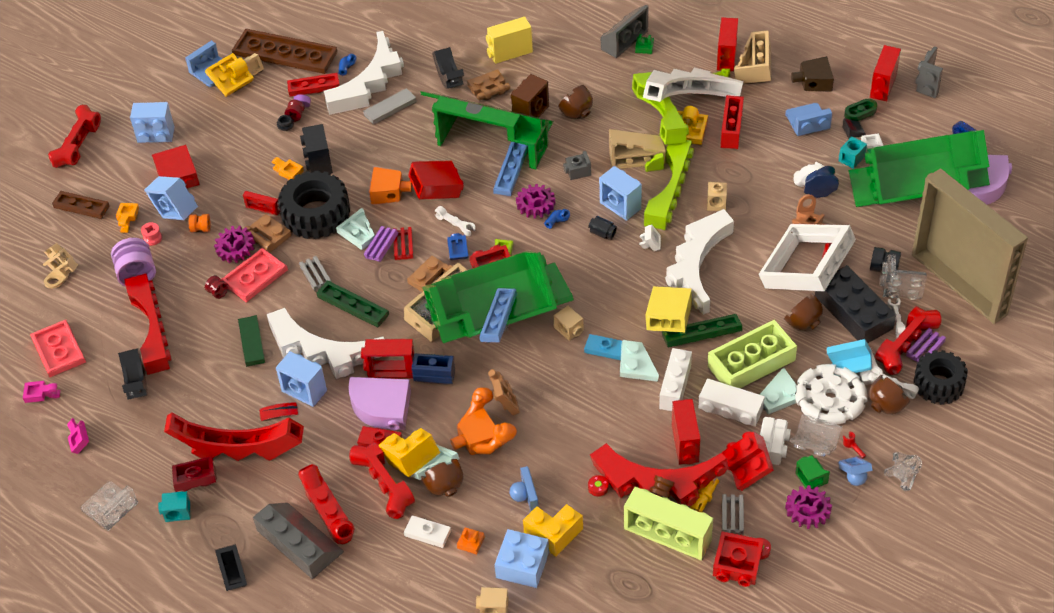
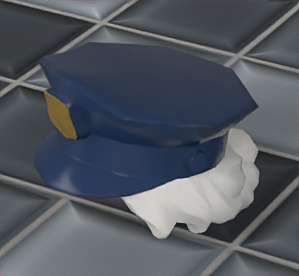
M815 162V164H808V166L803 167L794 174L793 181L795 185L799 187L805 186L804 193L813 195L815 198L827 197L838 189L839 180L835 176V168L832 166H823Z

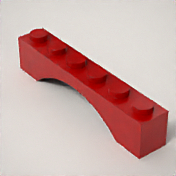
M147 273L126 278L124 280L131 305L140 309L149 319L148 335L140 348L146 373L150 375L169 370L168 361H172L169 349H165L168 346L166 335L162 336L165 329L163 322H159V319L162 318L160 309L155 307L158 304L156 293L152 294V291H155L153 280L148 279Z

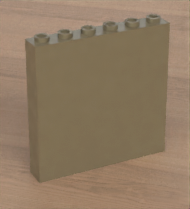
M940 168L934 173L928 174L925 178L912 256L995 324L1009 313L1028 237Z

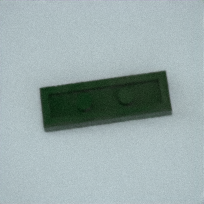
M257 315L238 319L246 367L265 363Z

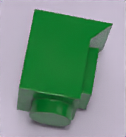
M811 455L809 457H802L797 461L795 474L806 489L810 485L813 490L829 482L830 471L824 470L817 458Z

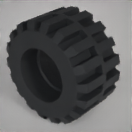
M933 350L932 353H925V356H921L919 362H917L914 376V385L919 388L918 395H923V399L926 401L931 400V403L939 402L940 405H944L945 402L950 404L953 400H958L959 396L963 394L968 376L965 362L961 361L959 356L955 357L954 353H946L945 350H941V352ZM934 375L944 376L947 379H939Z

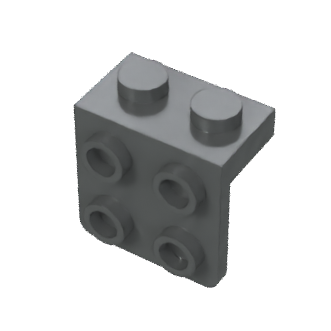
M935 46L931 51L928 50L925 60L919 63L917 69L919 74L915 81V84H917L916 92L936 98L939 93L943 68L935 66L938 49Z

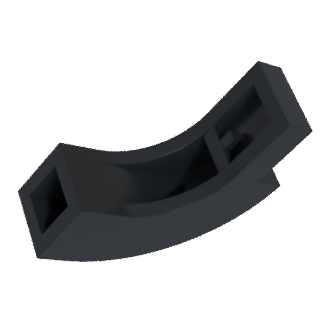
M448 47L434 51L432 56L443 86L449 89L464 85L462 80L464 76L463 69H457L451 48Z
M139 348L119 352L118 355L124 378V385L122 387L123 392L126 393L127 400L146 396L148 394L147 383Z

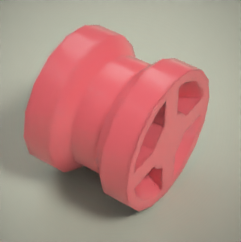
M149 222L142 226L141 233L143 239L150 246L160 243L162 235L156 223Z

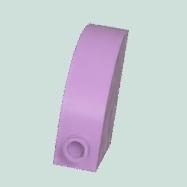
M988 155L990 167H987L990 185L969 189L972 194L986 205L998 200L1006 189L1008 177L1012 171V164L1008 161V155Z
M350 377L349 395L354 413L362 422L379 429L405 430L411 394L409 380Z

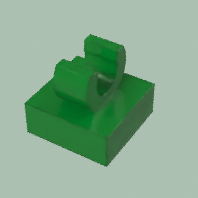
M639 34L635 53L652 54L654 38L651 35L642 37V34Z

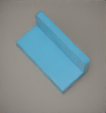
M865 339L827 347V355L836 367L842 369L846 367L855 373L872 369V351Z

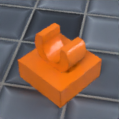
M465 527L457 542V549L477 554L485 538L484 533Z

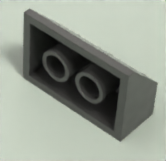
M644 5L633 10L609 31L604 33L600 39L601 50L617 58L637 41L639 34L644 36L648 32L649 6Z

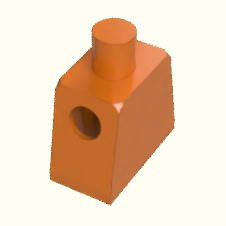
M379 167L373 168L369 190L371 204L401 201L402 192H412L411 181H403L401 171Z

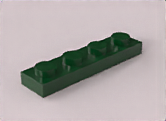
M328 280L316 292L317 298L377 328L389 316V310Z
M737 314L687 324L685 333L662 331V337L668 348L740 332L742 331V323Z

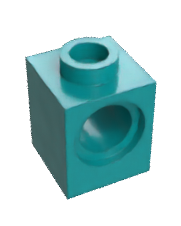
M851 137L840 148L838 161L854 169L864 159L867 144Z
M187 491L162 494V502L158 503L159 514H163L165 522L190 520L191 502Z

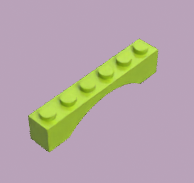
M652 72L633 74L632 90L636 97L654 106L663 117L659 135L664 144L686 143V135L689 134L688 125L684 123L676 106L671 102V98L666 97L661 102L643 98L646 81Z
M686 140V143L669 144L667 146L666 162L671 169L672 178L660 194L648 201L644 212V226L652 224L654 228L666 230L667 224L671 223L672 210H675L677 205L676 197H680L681 194L680 185L685 182V171L688 172L690 166L689 159H692L694 155L691 140Z

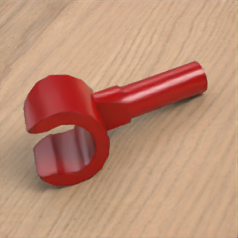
M849 431L850 439L843 435V445L847 448L852 447L862 459L865 458V453L855 443V434Z

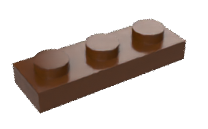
M60 191L52 203L55 209L102 219L110 207L108 201Z

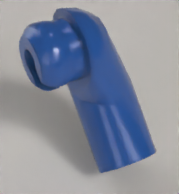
M351 53L340 60L338 72L340 75L345 76L347 68L355 64L357 58L354 54Z
M567 209L553 211L544 222V225L551 229L555 223L567 221L570 217V211Z

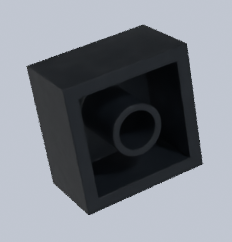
M323 124L303 127V135H300L302 146H306L302 149L304 159L308 158V160H305L307 171H320L321 173L325 171L332 174V165Z

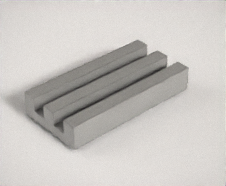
M314 256L313 260L307 259L306 263H303V261L299 262L300 268L314 292L319 290L327 280L331 282L317 256ZM313 265H316L325 282L322 281L321 277L319 276L318 272L316 271ZM307 267L311 269L319 285H316L309 271L307 270Z
M722 494V531L743 535V495L735 497V495L731 494V497H727V494ZM727 503H731V529H727ZM735 503H739V529H735Z

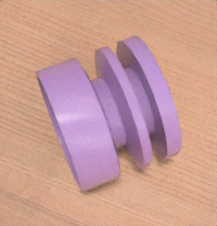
M128 238L118 242L112 248L111 257L117 280L121 285L126 286L124 280L126 278L146 273L149 280L155 277V265L149 244L145 240Z

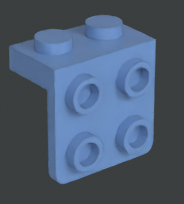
M211 40L185 57L189 73L208 87H213L215 84L205 73V70L222 60L218 55L216 43Z
M818 103L786 110L785 115L797 136L831 128L832 112L830 108L822 110Z

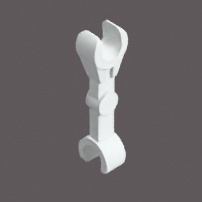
M439 206L435 209L437 219L449 221L452 225L459 227L466 236H471V231L468 229L476 230L474 223L459 220L458 217L447 213L444 207Z
M897 298L896 304L891 303V299H888L887 306L896 314V338L906 329L903 322H901V314L898 311L901 304L899 298Z
M877 366L872 368L871 371L873 373H870L868 376L871 381H875L880 375H883L882 379L890 378L904 391L903 394L908 396V398H915L919 390L918 386L899 382L896 378L883 374L882 369Z

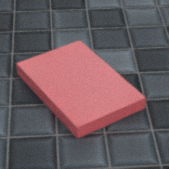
M261 248L223 277L221 281H225L229 285V290L247 303L288 271V268L283 262Z
M67 320L30 334L49 378L86 363Z

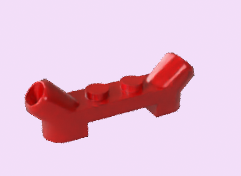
M83 104L76 108L75 114L78 120L72 126L71 132L65 138L60 148L50 151L48 154L53 167L58 168L65 164L73 166L77 164L81 157L78 150L87 134L89 132L96 133L100 126L101 115L99 112L91 111L88 105Z
M918 306L914 307L908 314L907 328L894 342L886 339L880 345L875 354V359L883 363L887 374L896 375L901 372L903 364L900 355L909 350L914 340L917 341L922 330H927L928 328L937 329L941 326L940 312L938 310L925 311Z
M374 442L366 447L358 445L351 447L349 453L350 462L353 465L369 467L371 477L379 481V487L383 494H388L387 515L393 519L402 518L406 507L415 503V499L404 481L396 484L384 468V453L379 445Z
M311 464L300 469L298 476L305 489L306 496L310 503H313L328 528L331 538L337 544H347L353 538L354 525L348 520L324 481L318 466Z

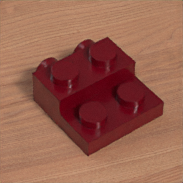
M212 456L172 465L175 492H185L199 486L206 487L217 480Z

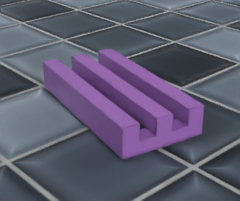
M381 226L365 251V258L381 262L397 237V230H391L388 227L385 229V227Z
M928 328L907 351L906 356L919 362V357L934 341L937 342L928 351L930 353L933 350H938L945 342L946 337H939V333H933L932 329ZM930 337V339L920 348V346Z

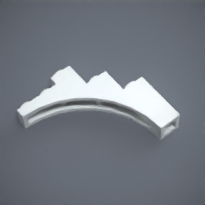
M383 31L376 32L378 40L377 51L368 67L351 81L324 91L329 115L370 106L369 99H371V93L385 91V83H388L387 78L402 75L403 59L402 57L399 58L397 51L393 52L392 48H388L390 47L388 37L384 36Z
M693 68L691 73L673 69L671 74L653 70L646 81L643 98L661 102L666 97L687 93L724 97L726 95L740 96L744 81L711 74V71Z
M724 209L686 226V234L684 235L686 243L676 247L675 260L677 263L667 267V276L665 277L670 287L691 288L693 306L699 309L703 315L710 312V298L704 291L700 281V266L712 247L722 239L733 234L734 220Z
M285 308L267 314L269 326L283 358L291 351L295 354L303 353L305 359L317 362L320 365L329 363L335 379L354 373L353 366L363 364L364 359H361V347H365V341L337 342L313 335L301 328L290 317Z

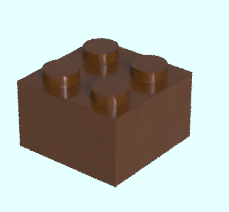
M530 74L517 89L512 91L511 110L540 117L549 108L548 81Z

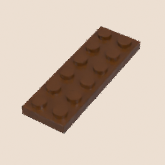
M246 28L232 49V53L235 56L246 58L255 53L264 62L322 74L326 73L338 52L335 46Z

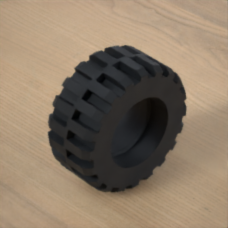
M310 171L304 172L305 174H298L294 179L288 180L287 185L284 184L278 196V204L284 226L298 237L303 236L305 239L310 237L319 239L322 236L325 238L331 233H336V227L350 216V204L345 184L335 175L331 176L330 173L325 171L324 173L320 171L310 173ZM315 201L326 202L324 205L317 208L303 207L306 204Z

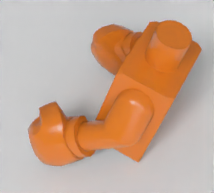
M479 387L474 391L471 406L457 424L459 436L450 439L454 450L465 446L470 455H490L497 448L502 447V445L511 441L516 436L517 430L514 425L507 422L495 425L485 411V404L493 400V394L489 388Z

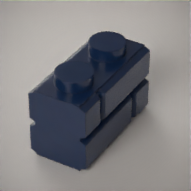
M415 353L412 363L413 381L453 384L455 375L454 356Z

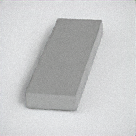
M406 88L363 112L364 116L374 125L417 101L416 97Z

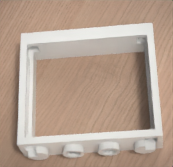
M791 224L759 273L764 287L768 289L825 291L856 240L850 225ZM799 242L832 243L813 274L780 273Z

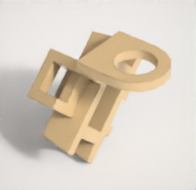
M58 243L44 252L49 259L43 265H48L53 270L44 279V285L51 289L61 286L68 278L70 272H74L78 266L73 257ZM51 279L58 280V282L55 284L48 283V281H50Z

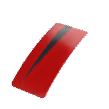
M296 402L275 404L259 410L261 421L281 416L298 415Z

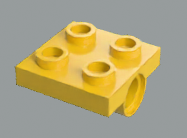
M233 53L205 70V73L225 97L249 84L254 79L248 71L246 62L241 57L237 58Z
M686 106L683 111H678L684 123L688 125L689 134L686 135V140H691L693 144L702 145L708 123V115L699 114L698 109L694 106Z

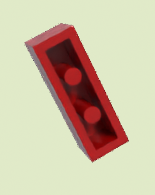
M726 95L721 131V148H739L744 103L743 96Z

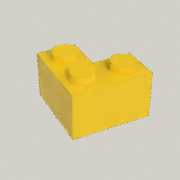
M422 428L414 431L405 440L394 433L379 444L386 461L408 477L440 454L432 435Z
M567 504L554 517L536 507L523 519L524 533L547 538L549 541V552L556 557L583 530V515Z

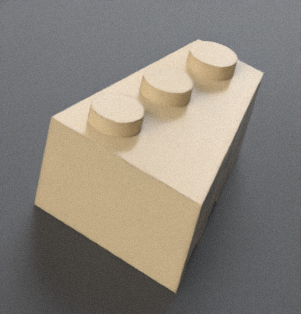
M769 31L751 32L745 45V51L741 54L740 61L734 68L736 80L744 81L743 84L771 81V43Z
M609 129V155L612 167L616 166L622 169L645 166L647 161H650L654 158V155L663 153L665 164L666 151L660 136Z

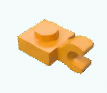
M276 157L272 161L275 164L273 170L279 172L280 176L288 180L294 179L296 175H301L304 172L302 165L290 159L284 162Z
M120 203L116 214L117 221H119L118 226H121L120 233H128L130 221L136 220L139 211L137 203Z

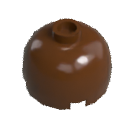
M580 85L572 90L573 94L570 96L567 94L558 105L560 111L571 119L585 118L591 113L590 109L593 104L592 94L584 85Z
M811 293L810 297L807 296L791 310L792 314L790 317L786 315L784 320L794 329L806 330L811 328L813 330L821 323L819 319L823 314L822 304Z
M880 375L869 389V397L872 401L871 407L878 413L897 414L910 403L908 396L904 399L902 396L904 391L888 377L882 379L883 375Z
M451 459L452 464L448 465L442 462L425 472L426 477L421 476L429 492L437 496L446 495V497L457 493L456 489L463 482V471L457 459Z

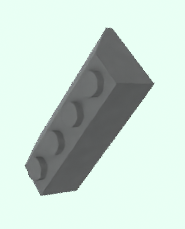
M288 502L268 504L253 517L256 530L311 579L315 578L344 552L343 549Z

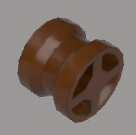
M655 475L654 486L649 491L669 499V491L674 487L675 483Z

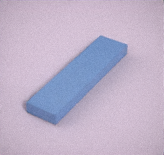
M511 142L493 189L494 194L512 195L528 152V145Z
M497 289L479 336L480 342H500L517 296L516 289Z

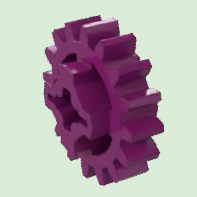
M535 184V187L528 185V189L523 187L522 192L517 193V210H520L521 214L526 213V217L533 215V218L536 219L537 215L543 218V214L549 215L550 210H554V205H556L554 192H551V188L545 189V185L538 187V184Z
M240 225L237 229L234 226H231V230L225 228V233H219L220 238L215 239L217 243L214 245L215 252L222 261L227 260L228 263H231L232 260L238 263L240 258L244 261L245 255H251L249 250H254L253 244H255L252 233L246 227L242 229Z
M810 485L807 486V489L799 486L798 492L793 489L791 495L787 496L785 505L787 517L792 516V523L798 521V527H802L805 524L807 529H810L811 525L818 528L819 522L824 525L826 519L830 518L832 510L831 498L825 497V491L818 492L819 487L812 490Z

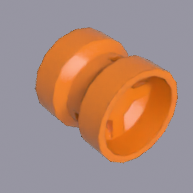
M196 214L189 215L190 232H197L198 230L210 232L211 220L209 214H202L201 216Z

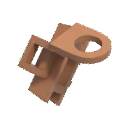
M807 194L801 197L796 210L797 216L796 219L793 218L792 224L826 225L822 223L824 214L820 216L814 214L816 199L813 195ZM806 199H812L809 206H803V202Z

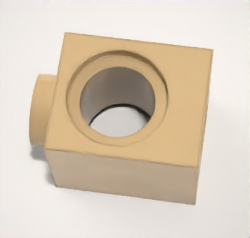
M708 182L707 211H721L723 209L726 211L727 183Z
M569 306L553 315L554 328L569 341L584 331L583 318Z
M481 587V595L476 597V609H480V613H507L509 600L507 588Z

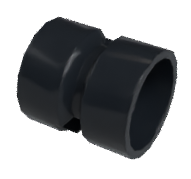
M874 247L870 271L881 272L885 270L886 274L896 276L901 252L895 250L886 252L885 248Z

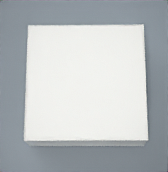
M879 133L861 136V141L867 144V148L883 146Z

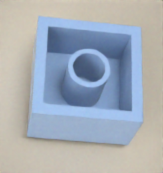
M168 102L133 103L130 120L137 143L172 142L175 126Z
M613 166L599 177L600 203L626 221L641 210L642 184L637 179L632 178L616 166Z
M158 176L144 189L162 218L185 220L198 207L194 196L189 193L185 187V182L180 178Z
M289 351L276 367L281 391L312 407L316 405L327 391L322 366L317 362H311L302 355Z
M507 529L494 564L496 578L537 588L549 555L548 539Z

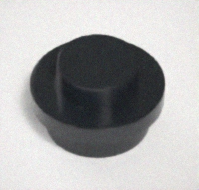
M282 115L278 118L277 128L279 130L288 131L293 128L294 120L289 115Z

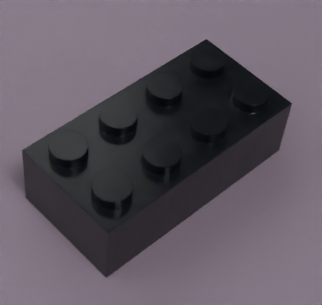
M848 265L837 270L825 291H815V296L857 341L865 339L869 343L894 329L896 314Z

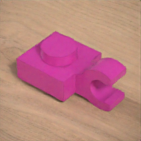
M44 381L27 382L24 385L23 400L25 403L44 401L45 396L50 398L60 397V389L57 390V383L46 385Z
M72 418L67 424L71 433L68 436L71 453L79 454L88 444L89 438L85 423L81 420L76 424L74 418Z

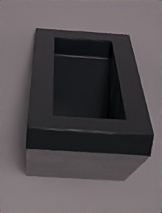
M236 544L216 549L215 553L226 591L246 586L247 582Z

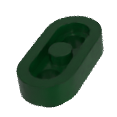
M863 99L845 108L844 117L860 121L872 116L877 112V102L873 99Z

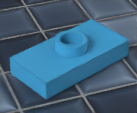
M589 334L584 353L621 360L622 341Z

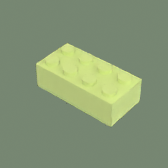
M773 320L708 352L707 367L719 382L736 388H742L796 360L797 345L779 324Z
M634 487L624 505L625 530L702 561L712 541L713 517L637 487Z

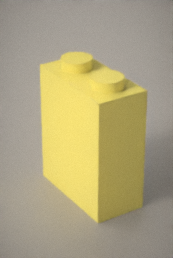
M526 17L487 28L488 35H486V41L489 45L487 54L489 58L493 59L495 64L533 52L532 30Z
M653 286L646 311V329L685 333L692 306L691 288Z

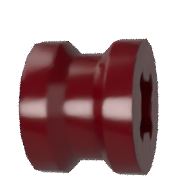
M290 100L284 114L289 115L295 122L299 121L305 106L299 100Z
M214 275L206 281L204 288L208 293H212V296L216 299H220L228 292L229 285L225 281H221V278L217 275Z

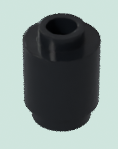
M599 216L592 218L588 225L590 233L606 240L607 238L612 240L617 231V226L613 222Z

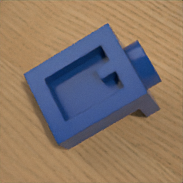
M456 233L452 234L451 237H447L450 260L467 259L466 235Z

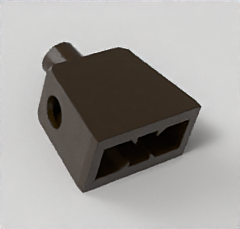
M828 57L801 62L800 72L791 73L792 83L802 82L805 91L832 92L834 77Z

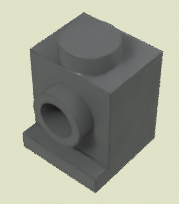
M583 151L581 155L565 158L563 169L565 174L568 173L570 180L591 176V162L586 151Z

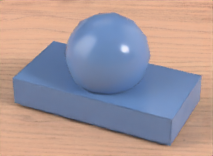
M857 456L838 462L839 469L847 472V479L854 486L864 484L867 480V472L873 471L870 462Z
M526 466L520 468L522 482L513 483L509 494L516 502H522L527 499L530 511H532L534 508L539 507L538 497L529 467Z

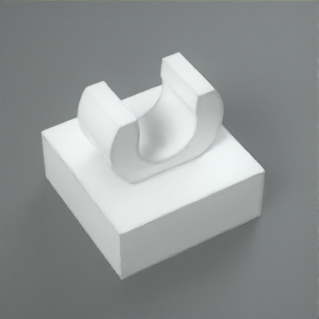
M652 224L646 226L645 233L640 235L643 242H640L639 245L643 249L650 247L653 251L660 250L661 235Z

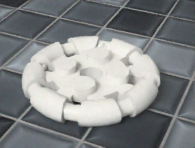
M822 364L813 370L811 368L806 370L797 380L798 385L795 386L796 403L798 406H801V411L812 420L817 422L818 420L823 421L829 425L843 424L849 419L857 418L864 410V403L867 402L868 398L866 386L863 382H860V377L848 368L844 367L842 369L836 367L835 364ZM833 393L836 397H827L826 394ZM821 410H825V411H829V412H828V414H824V413H821Z

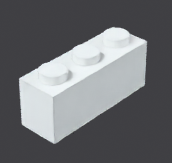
M672 348L660 392L659 409L672 411V401L683 399L691 369L692 351Z
M707 378L699 395L698 408L705 412H712L724 418L734 419L743 424L756 427L764 408L765 396Z

